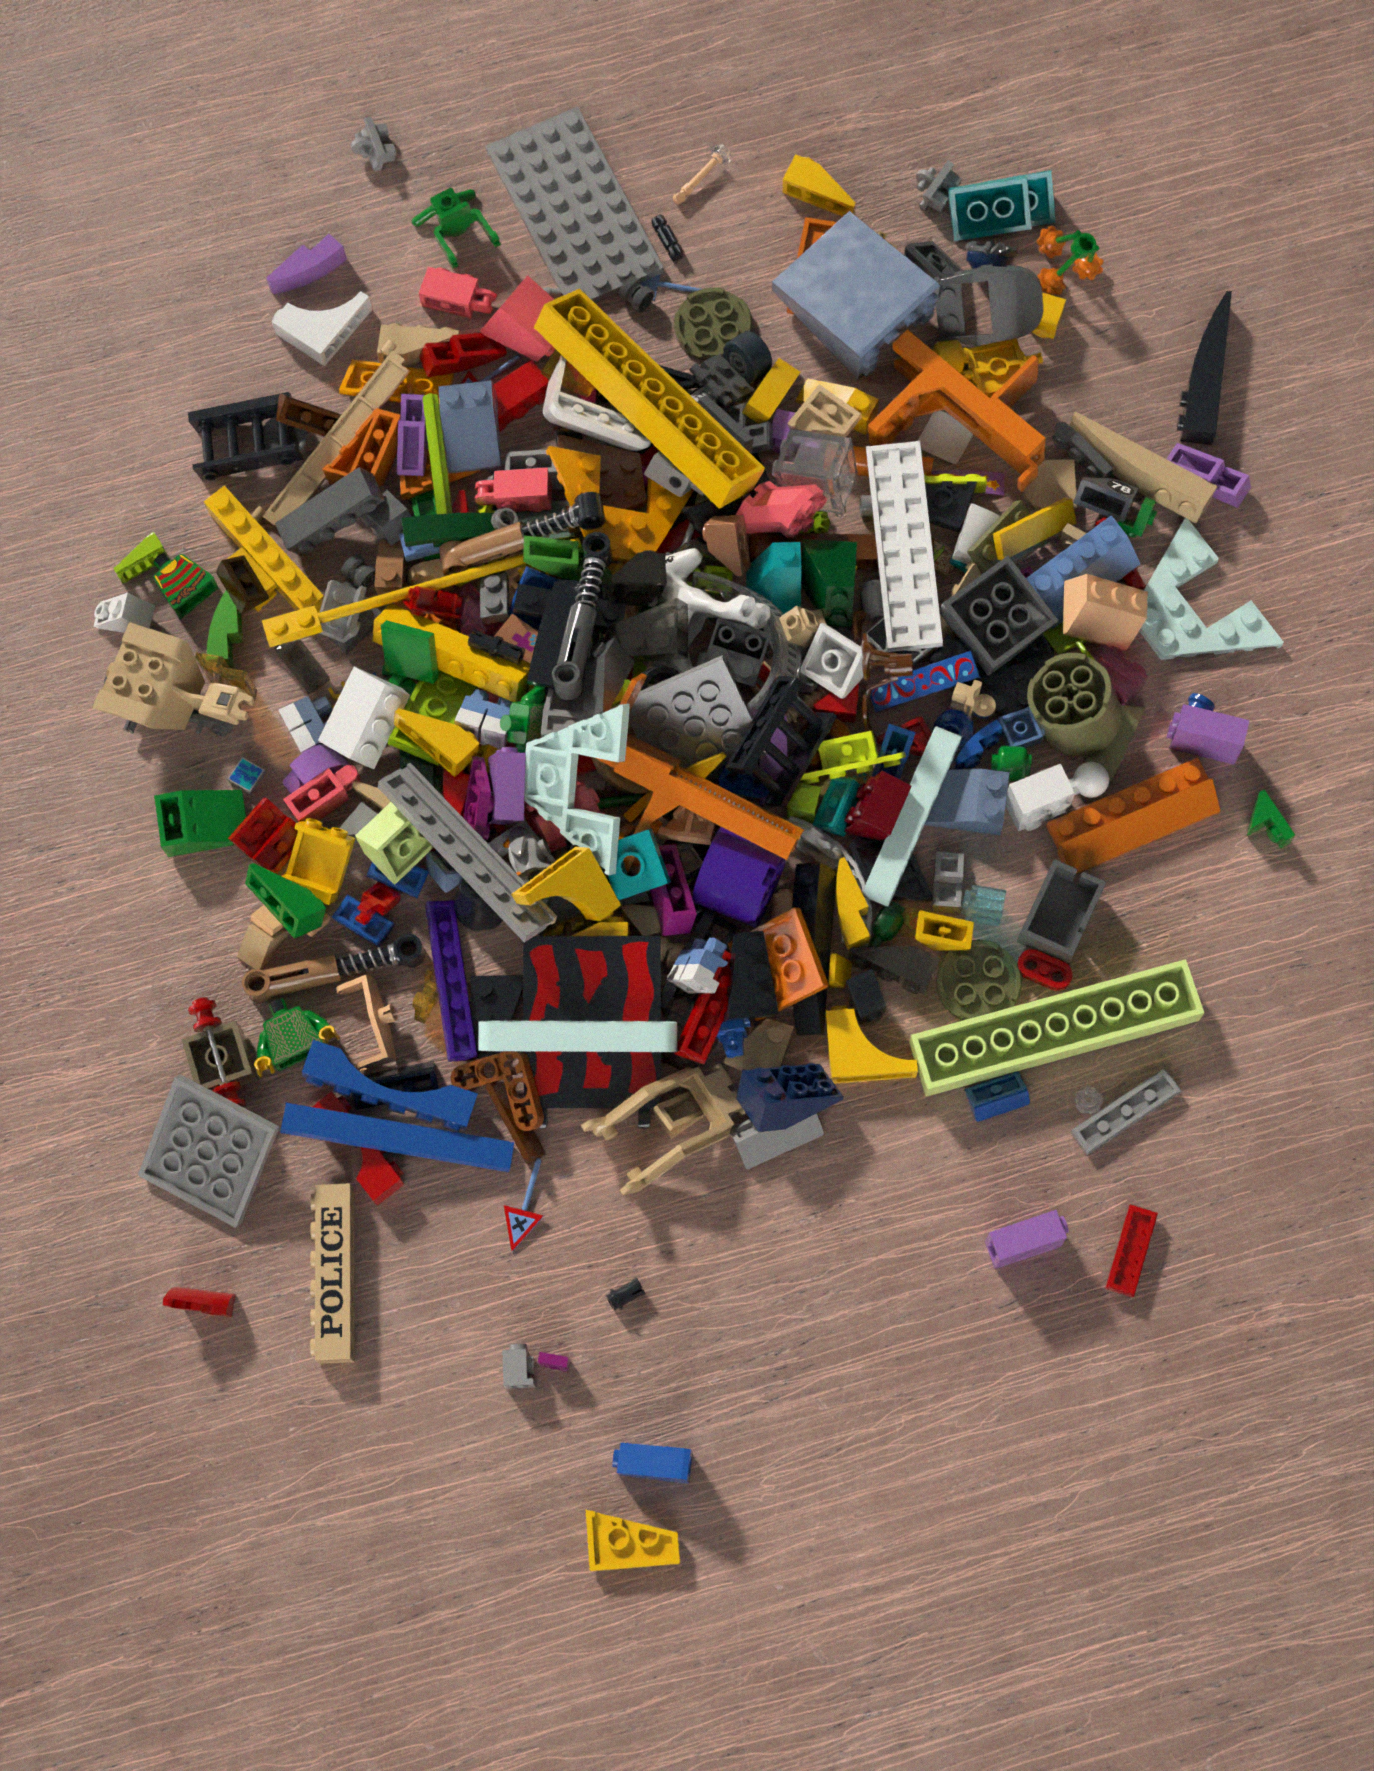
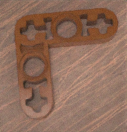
M524 1051L500 1052L453 1069L450 1076L452 1085L465 1090H473L486 1086L489 1083L504 1080L516 1126L523 1131H532L540 1128L543 1124L544 1115L529 1058ZM513 1058H518L519 1063L511 1067L510 1061ZM488 1062L492 1063L495 1067V1074L492 1078H488L484 1073V1067ZM523 1073V1077L513 1079V1075ZM464 1074H476L475 1078L467 1079L466 1082L461 1081V1077ZM520 1082L527 1086L528 1092L524 1098H520L516 1093V1086ZM529 1101L531 1103V1105H526L525 1107L520 1106V1103H526ZM528 1114H533L534 1119L526 1122L525 1117Z

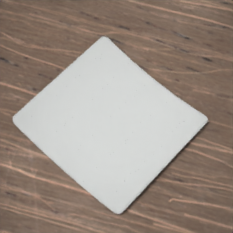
M937 411L932 413L917 441H920L921 450L956 465L973 434L950 414Z

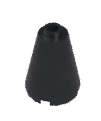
M463 878L454 898L457 919L463 926L473 931L495 929L503 920Z

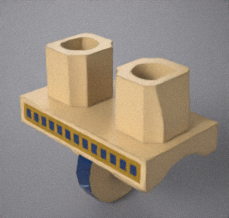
M974 680L972 687L960 682L956 684L950 710L963 714L962 722L970 724L972 713L979 718H989L995 712V700L987 694L980 695L982 686L980 681Z

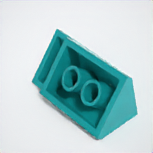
M1051 170L948 188L949 214L954 241L1032 229L1031 226L1056 223Z

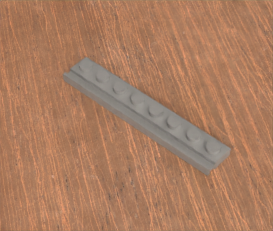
M411 763L407 764L406 768H400L379 780L377 788L523 942L545 930L549 924L555 923L557 916L542 900L536 901L532 905L516 904L511 894L526 883Z

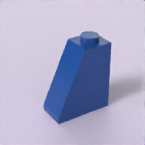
M620 1443V1450L614 1449L612 1467L617 1468V1474L621 1476L689 1484L693 1453L691 1449Z

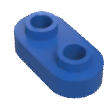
M727 764L723 765L718 771L720 787L732 793L752 798H764L770 792L762 783L754 782L756 778L752 774L727 776L731 773L725 768Z

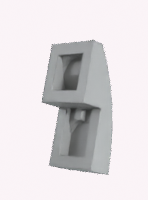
M936 852L932 911L960 913L964 865L963 853Z

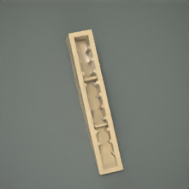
M1078 412L1073 414L1069 426L1078 432L1113 468L1112 474L1124 483L1139 488L1138 492L1149 499L1155 500L1157 503L1195 523L1198 522L1216 491V485Z

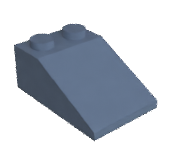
M492 381L439 386L440 415L448 472L458 473L501 468L497 393Z
M988 769L948 770L925 825L1000 835L1004 821L1009 772Z

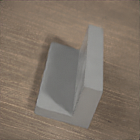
M817 1113L785 1130L758 1132L749 1119L731 1127L730 1136L739 1151L746 1169H750L824 1134Z

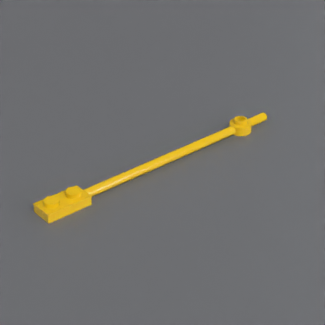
M579 537L570 540L578 541V547L582 548ZM523 554L324 612L317 613L314 605L262 620L269 646L273 647L323 632L322 623L408 599L409 589L415 586L439 590L527 563L523 562Z

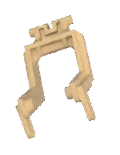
M721 1063L711 1068L713 1073L707 1076L703 1075L699 1067L694 1069L690 1067L684 1068L641 1088L606 1116L590 1119L581 1125L584 1132L593 1130L596 1137L603 1135L606 1141L610 1140L618 1134L615 1127L650 1100L680 1086L690 1090L710 1122L708 1131L680 1143L644 1171H641L639 1167L629 1171L627 1176L630 1181L620 1189L622 1195L641 1191L687 1156L727 1138L730 1135L731 1127L734 1125L730 1115L737 1112L741 1117L747 1115L736 1099L738 1090L730 1092L729 1088L734 1083Z

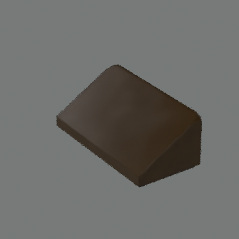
M245 555L221 560L216 573L240 614L251 610L269 599L267 592Z

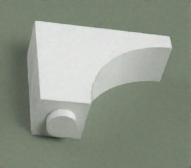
M360 291L349 302L329 310L311 311L287 303L275 313L271 322L276 335L323 366H326L373 309L369 296Z

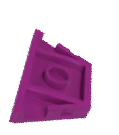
M472 756L463 818L484 840H488L490 825L487 823L488 812L491 813L493 810L494 798L491 796L484 757Z

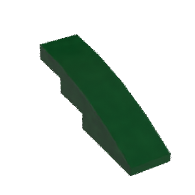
M447 513L401 518L405 546L411 547L433 543L434 548L449 541L464 542L495 531L491 522L494 513Z

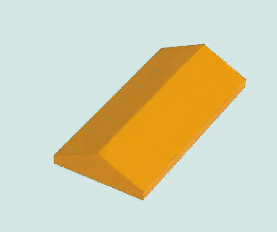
M352 359L339 388V394L357 396L382 363ZM405 367L410 371L387 401L401 403V394L427 395L432 393L437 394L439 398V386L453 385L454 373L427 378L424 369Z

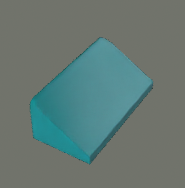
M843 777L831 779L812 825L844 837L846 834L844 831L848 824L845 822V817L849 809L856 806L858 798L855 795L860 784L855 779Z

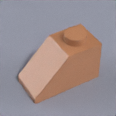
M744 515L713 516L704 524L703 539L707 542L708 551L736 576H742L751 567Z

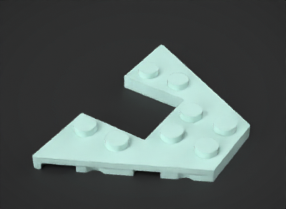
M1187 518L1184 519L1144 591L1148 592L1147 619L1139 632L1161 660L1174 659L1178 656L1186 658L1196 657L1197 654L1214 653L1215 655L1234 653L1236 650L1253 651L1254 648L1282 647L1283 640L1252 600L1207 628L1177 590L1179 586L1215 565L1219 560Z
M630 704L619 705L614 709L594 715L592 718L582 720L565 729L526 743L524 801L531 807L536 808L546 821L550 820L560 829V833L573 845L590 848L598 864L606 870V875L616 874L620 818L574 808L578 754L614 762H624Z

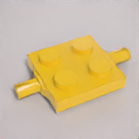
M1017 338L967 349L969 367L968 370L959 373L966 379L971 380L973 385L990 398L1033 355L1038 357V364H1043V357L1041 352L1026 356L1020 349Z

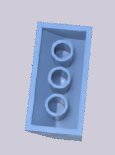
M1111 515L1026 579L1059 620L1051 627L1054 629L1063 622L1064 581L1090 574L1117 582L1139 566L1140 561L1128 536Z

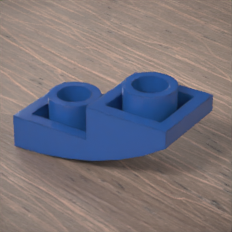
M998 720L982 728L965 744L957 756L956 770L974 768L981 762L984 751L982 747L990 748L999 742L1003 728Z

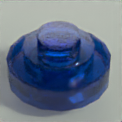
M960 710L944 711L938 716L933 725V730L937 726L962 736L957 750H961L974 734L972 720Z

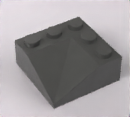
M1009 556L1002 559L943 602L939 609V613L967 649L973 652L975 660L988 676L1015 657L1059 621Z

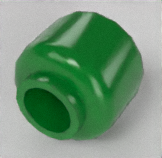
M1001 746L998 750V755L992 754L991 770L1009 772L1008 782L1019 781L1026 776H1030L1032 754H1027V750L1024 747Z

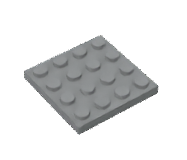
M722 655L640 691L629 713L628 721L638 739L681 760L679 766L683 768L724 752L727 756L705 778L706 780H711L718 777L719 769L728 763L751 724L753 717ZM763 751L760 758L767 756L768 754L765 751Z
M179 1074L174 1078L138 1176L237 1228L243 1221L280 1126Z

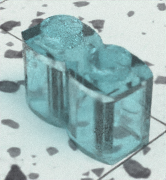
M972 884L971 890L965 889L961 914L966 915L965 920L999 927L1006 890Z

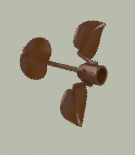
M859 610L853 614L852 625L854 643L861 646L864 680H870V665H884L885 675L890 674L891 676L864 688L862 721L867 732L873 730L870 725L868 710L872 690L890 682H897L898 677L913 676V655L874 650L869 644L868 633H863L861 641L862 626L867 613ZM873 654L886 658L884 660H872L869 656Z

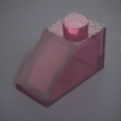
M468 582L459 594L462 597V605L456 608V612L462 617L461 619L456 618V630L459 633L470 636L472 630L476 629L494 637L505 621L483 625L480 618V593Z

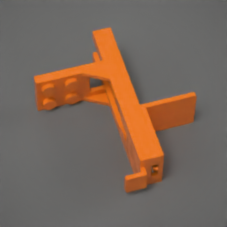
M907 329L893 343V350L902 357L900 360L897 358L894 361V368L910 380L911 383L868 424L870 446L893 444L896 436L902 430L906 431L912 425L914 418L945 410L1021 474L1017 480V489L1023 492L1038 477V466L1044 461L1045 437L1010 408L1037 382L1038 357L1033 355L989 398Z

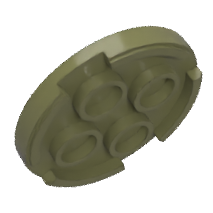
M704 288L691 293L680 305L674 316V332L679 345L686 353L702 361L718 354L723 357V348L727 342L743 332H752V316L749 307L743 299L725 291L723 288Z
M972 940L970 950L949 951L941 961L936 976L937 993L942 1004L953 1016L962 1021L1014 1007L1022 987V976L1016 960L999 944L987 940Z

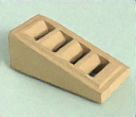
M354 781L352 784L356 795L380 812L391 802L374 786L359 781Z

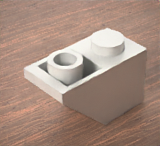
M129 593L102 601L95 610L96 619L94 627L125 633L130 622L149 628L155 605Z

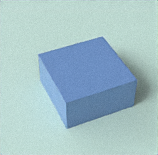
M1030 707L998 718L1003 728L1001 735L1006 746L1028 748L1042 743L1043 735Z

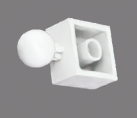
M1086 762L1080 765L1075 771L1074 777L1068 780L1062 765L1058 764L1009 784L1006 807L1018 831L1023 829L1031 831L1041 826L1045 820L1050 818L1054 820L1066 815L1074 795L1080 793L1085 797H1097L1103 794L1109 785V774L1101 764Z

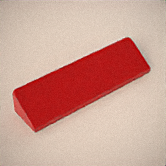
M724 951L722 959L727 961L728 964L724 967H718L713 977L714 980L719 982L715 993H699L677 1043V1051L674 1052L678 1056L701 1064L706 1062L724 1020V1012L727 1011L728 997H726L731 979V969H729L731 953Z

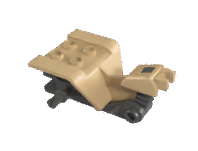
M129 622L114 663L111 662L108 666L103 689H100L92 708L127 719L123 730L134 734L138 723L152 729L185 730L188 721L198 724L196 728L197 734H200L203 726L211 728L213 733L226 737L227 733H231L233 726L239 724V720H247V712L240 709L244 704L253 706L254 699L239 687L220 683L210 684L206 695H200L205 680L189 644L180 638Z

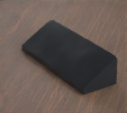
M434 1061L364 1074V1076L379 1085L402 1092H426L439 1089ZM352 1093L356 1110L384 1105L381 1102H378L377 1105L361 1101L362 1096Z

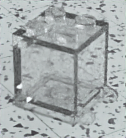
M790 429L787 438L781 442L779 459L774 461L772 467V475L776 478V486L816 485L823 490V495L827 498L826 504L819 511L835 513L840 518L845 517L846 503L851 490L856 487V476L858 473L852 438Z

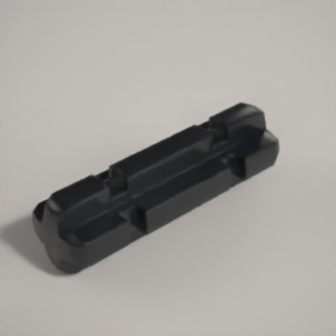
M661 214L651 219L652 226L658 232L657 235L666 251L669 252L668 255L671 260L675 262L684 257V250L677 243L678 240L670 226L666 224L665 217Z

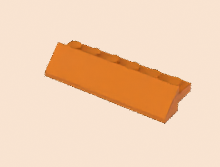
M1197 757L1049 821L1046 827L1058 848L1057 854L1061 862L1078 869L1077 875L1213 816L1221 810L1213 778L1209 779Z

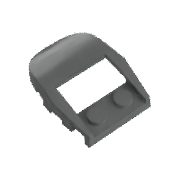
M982 265L979 268L955 272L950 277L940 279V276L934 277V280L940 285L939 298L936 301L939 342L958 340L961 344L984 345L1015 339L1031 333L1042 320L1044 312L1042 286L1036 274L1028 268L1007 265V267ZM988 281L992 333L966 336L962 283Z

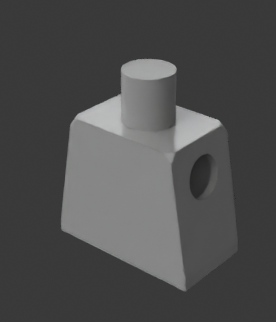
M661 451L653 456L644 473L647 477L679 497L684 496L691 489L695 490L702 497L706 496Z

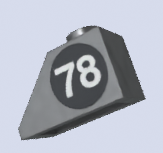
M1083 477L1073 503L1107 517L1112 515L1115 520L1123 523L1130 512L1139 488L1114 478Z

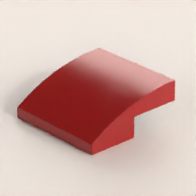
M264 797L228 839L257 865L277 874L291 857L298 830L295 829L296 822L292 818L287 817L268 798Z

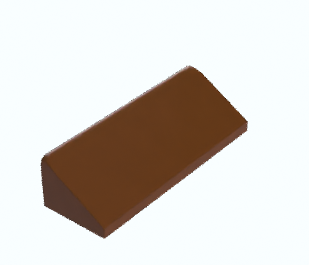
M280 393L276 421L325 437L342 414Z
M504 1081L487 1084L485 1088L525 1163L529 1165L536 1161L537 1158L544 1157L546 1155L545 1150L534 1130L523 1131L516 1126Z

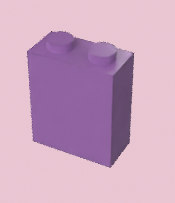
M1183 704L1180 713H1174L1168 728L1166 738L1171 739L1169 749L1234 765L1244 746L1250 720Z
M502 747L501 750H497L488 759V780L491 796L494 798L493 810L491 813L488 812L487 823L515 825L524 821L526 753H518V748Z
M1057 1210L989 1232L985 1244L994 1269H998L1061 1247L1067 1238L1066 1233H1069V1229L1064 1216L1059 1217Z

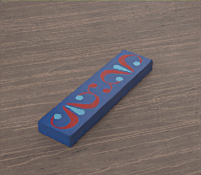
M968 651L913 670V676L898 677L897 682H890L873 689L870 698L875 712H880L954 687L957 682L966 683L980 678L973 652Z

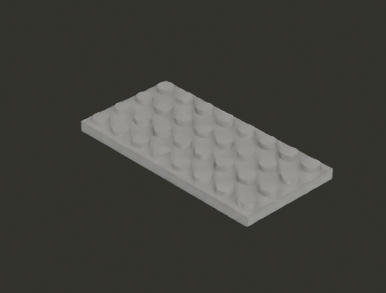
M578 106L485 146L489 158L556 287L560 289L561 296L580 288L596 303L619 293L623 283L631 276H635L641 282H644L664 273V267Z

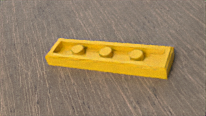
M1065 497L993 533L997 560H1002L1007 556L1012 557L1063 531L1067 523L1072 526L1076 524L1073 499Z

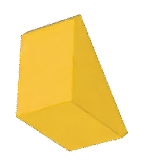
M919 911L915 939L933 951L970 950L974 922Z

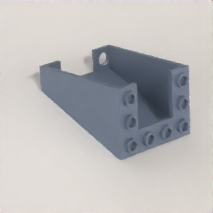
M850 211L772 281V291L857 380L863 375L868 377L877 368L879 348L885 342L887 344L893 342L900 334L898 330L905 324L907 326L912 324L916 327L921 322L926 324L934 316L940 285Z

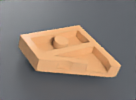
M679 806L673 813L674 818L665 828L661 826L658 830L659 839L711 845L717 824Z

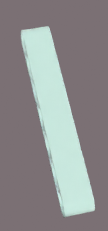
M937 726L934 728L910 785L912 787L893 831L885 839L862 894L865 898L887 907L889 906L953 761L962 736Z
M479 1021L478 1050L677 1051V1022Z

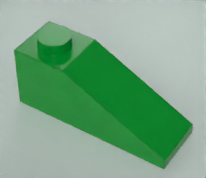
M255 863L248 866L245 885L294 939L322 927L326 907L309 889Z

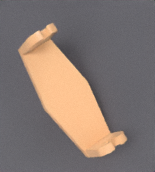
M364 975L336 987L337 994L340 993V995L364 989L369 1018L381 1054L358 1062L356 1068L360 1071L371 1070L397 1060L389 1024L398 1021V1015L393 1016L394 1013H397V1010L393 1004L384 1007L375 978Z

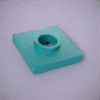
M652 828L618 840L616 874L608 875L618 900L671 882ZM632 855L639 859L641 870L636 876H629L627 874L628 872L623 862L625 857Z

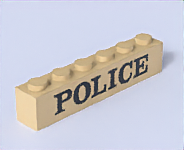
M350 1183L315 1185V1193L311 1194V1210L315 1211V1222H311L310 1227L311 1239H315V1251H311L310 1255L311 1268H315V1280H311L310 1283L311 1297L315 1298V1309H311L310 1312L311 1327H315V1339L310 1341V1353L312 1357L315 1356V1361L319 1364L355 1362L354 1188Z

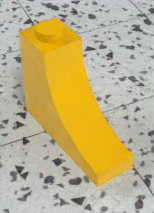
M574 847L511 894L516 904L532 905L543 898L559 896L573 903L586 919L599 922L612 917L613 911L621 906L590 848Z
M840 1005L831 1007V1010L826 1011L825 1022L830 1079L834 1084L917 1077V1060L895 1058L873 1046L862 1033L857 1023L854 1009H848L847 1006Z

